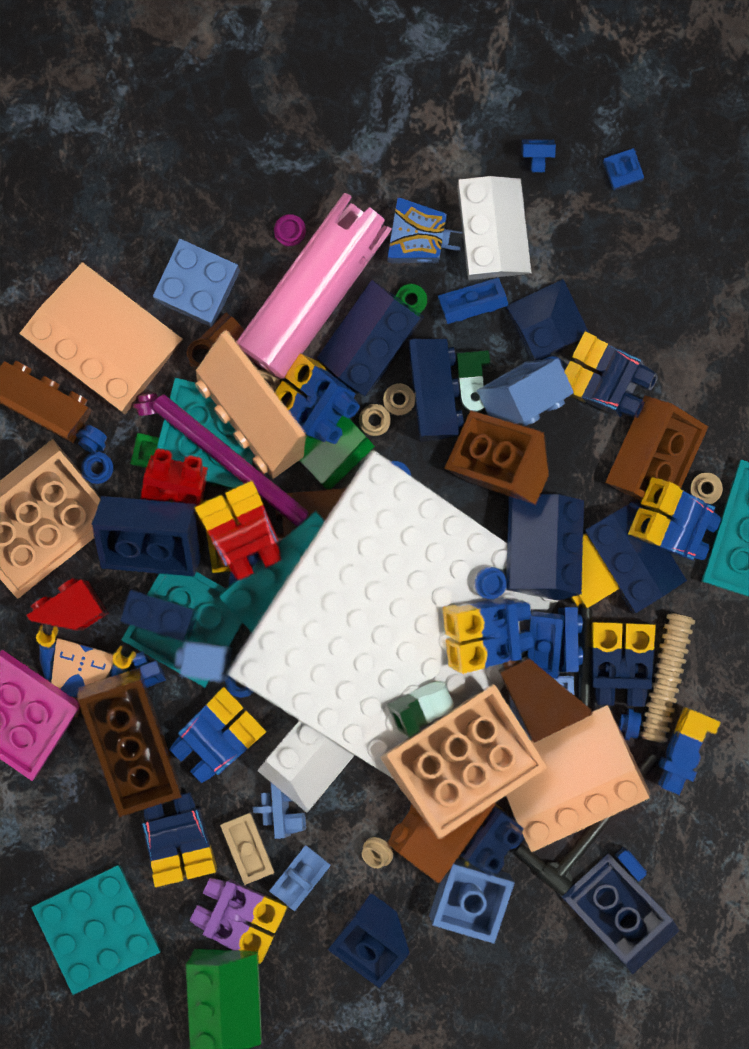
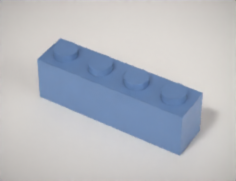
M185 642L184 648H178L175 668L181 669L180 676L214 681L227 680L229 677L227 671L230 668L233 647Z

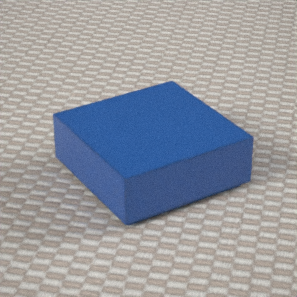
M622 848L614 854L638 882L647 875V871L628 849Z

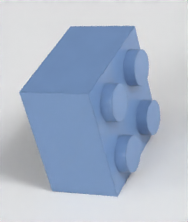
M179 239L153 298L157 303L212 327L217 322L240 272L239 266Z
M559 358L526 361L477 390L488 416L515 424L521 423L522 426L539 420V414L546 409L547 411H552L565 404L564 399L574 393Z
M457 858L439 883L429 914L432 925L495 943L515 883L510 873L499 871L498 874L492 873L491 876H488L467 860Z

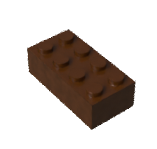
M134 669L79 687L78 702L119 817L180 798V782L141 669Z

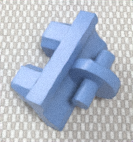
M271 783L272 805L270 792L261 793L262 805L253 806V813H262L263 825H273V812L275 839L286 838L293 833L306 830L305 813L289 814V801L293 800Z
M305 845L269 892L295 912L331 864Z

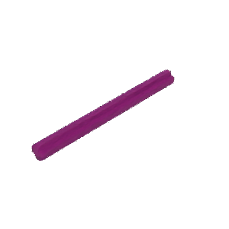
M162 394L153 404V409L244 484L253 481L260 497L293 524L299 526L308 517L309 513L304 507L166 395Z

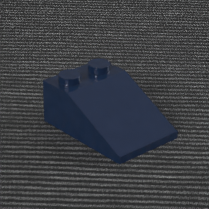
M609 853L561 896L632 975L680 931L674 920Z

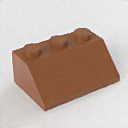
M16 360L13 365L4 361L0 366V404L74 444L77 439L76 433L79 429L83 428L92 412L89 407L85 406L88 400L73 391L70 392L69 396L58 391L60 384L45 376L42 377L41 381L30 375L32 369Z
M645 395L643 397L645 402L639 417L634 418L605 482L622 493L642 501L652 477L670 481L681 489L708 429L707 425L674 404ZM662 488L658 489L654 494V503L658 502L663 491Z
M470 410L444 469L468 483L536 505L549 476L544 434L538 430Z
M493 803L440 839L437 838L411 804L410 811L403 821L393 829L387 843L401 856L433 880L440 883L497 803Z

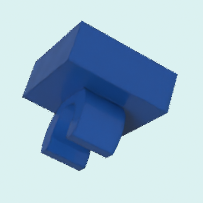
M522 139L523 157H531L532 172H545V157H555L556 144L554 140Z
M634 148L603 159L613 191L644 180Z
M144 651L136 654L133 663L136 669H141L146 687L166 681L164 672L157 661L150 663Z

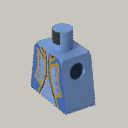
M397 198L387 262L437 263L439 262L441 248L460 251L463 232L444 229L447 214L402 198Z

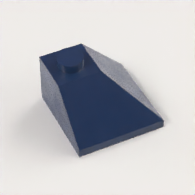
M564 279L506 306L531 361L542 360L580 342L585 331L589 333Z
M372 893L356 910L328 949V951L378 988L385 983L410 953L397 912Z

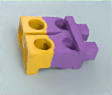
M210 877L203 894L218 901L215 909L211 911L198 904L190 921L204 930L202 935L212 938L232 950L258 951L259 964H261L288 906L283 901L273 899L232 879L226 882ZM246 921H249V922H251V923H253V924H255V925H258V926H260V927H262V928H264V929L258 928V927H256V926H254V925H252V924H250V923H248V922H246Z

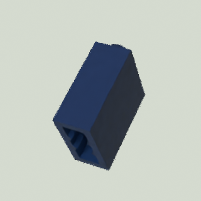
M130 590L120 622L183 642H189L199 611Z

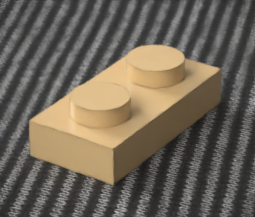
M251 812L220 825L244 885L275 873Z

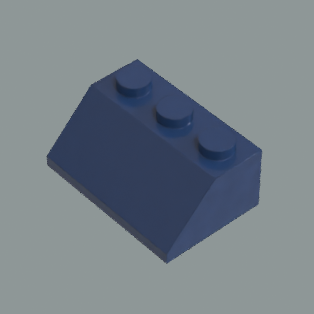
M371 280L317 358L339 379L365 397L374 389L424 316L380 284Z
M447 339L409 340V356L420 442L456 438L459 435L458 429L463 428L464 422L462 410H456L454 398L460 397L458 378L452 379L450 366H456L454 347H448Z
M540 494L535 505L509 496L506 590L556 601L582 594L584 500L560 494Z
M637 499L583 531V535L587 534L620 588L618 592L632 614L639 612L687 581L668 551L628 535L638 509L642 508ZM649 518L642 523V533H645L650 521Z

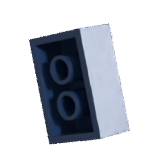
M101 496L92 522L101 568L195 577L203 551L198 514L195 509L196 504Z

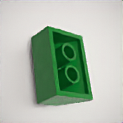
M194 949L186 964L190 1049H249L261 1045L262 1029L258 951Z

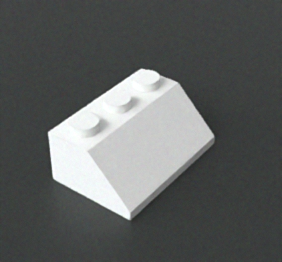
M488 176L458 180L457 188L468 280L531 274L521 179Z
M299 720L258 769V772L304 811L308 812L355 754Z

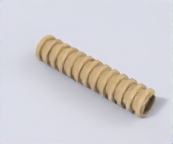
M675 613L667 614L666 617L669 619V622L664 625L667 631L666 634H662V638L665 640L664 644H660L662 652L657 655L660 661L655 664V667L658 668L657 673H653L655 683H652L653 691L648 694L651 700L646 703V707H649L648 712H644L646 721L641 724L644 730L639 733V736L643 739L660 743L668 741L665 735L666 732H670L668 722L672 723L673 720L670 718V714L675 711L672 705L677 702V699L674 698L675 693H679L677 684L682 681L679 675L684 672L681 666L686 663V659H683L684 654H688L689 651L686 649V645L691 642L688 636L689 634L692 635L693 630L690 628L691 625L695 624L693 618Z

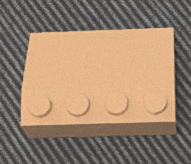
M83 262L42 304L20 332L30 343L125 415L132 407L133 402H136L138 399V395L143 393L183 341L179 335Z
M224 331L197 368L196 376L198 381L195 385L205 399L210 396L217 406L214 410L224 424L230 422L236 430L233 435L243 449L249 447L255 457L252 460L258 470L263 475L268 472L271 478L274 479L304 457L305 432L228 331Z
M53 439L0 480V580L17 599L94 539L92 522L101 497Z
M495 684L481 690L455 707L447 715L440 717L420 730L421 732L406 739L380 756L397 785L438 839L547 768Z
M608 704L592 711L593 715L535 743L530 740L547 768L508 793L506 797L517 823L524 828L522 834L531 852L650 798V791Z

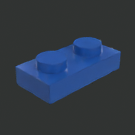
M499 277L438 296L447 324L463 321L469 317L508 306L507 297Z
M578 607L558 608V614L565 615L560 672H579V665L583 663V649L581 646H578V633H581L583 628L582 615L578 614Z
M533 611L530 620V631L533 635L534 648L528 650V658L551 677L558 679L561 666L565 615Z

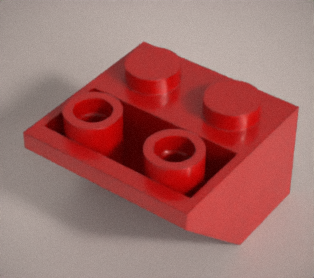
M72 578L58 588L60 593L55 597L48 598L45 596L32 604L30 607L33 611L27 614V617L30 621L83 631L108 615L109 612L89 581Z

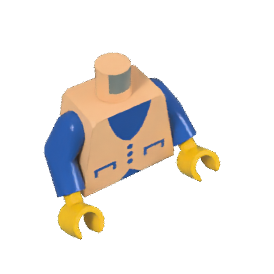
M40 625L36 640L40 644L39 660L44 678L77 701L79 687L127 672L130 664L136 657L134 651L129 658L124 657L121 654L122 645L113 654L61 638H57L55 643L58 634L56 626L53 627L52 635H47L43 632V625ZM80 709L78 710V712H77L76 715H75V717H77V718H78Z

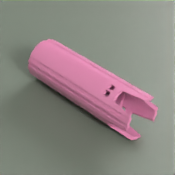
M343 193L236 341L248 359L279 379L285 378L300 353L303 354L392 230V228L385 225L381 228L385 219L370 207L365 212L352 203L346 208L351 199L349 194Z

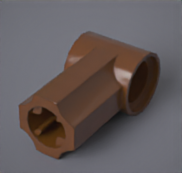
M227 312L198 340L193 341L189 345L187 357L193 370L196 371L201 364L193 359L196 351L200 349L210 351L219 336L226 330L235 342L243 333L244 329Z

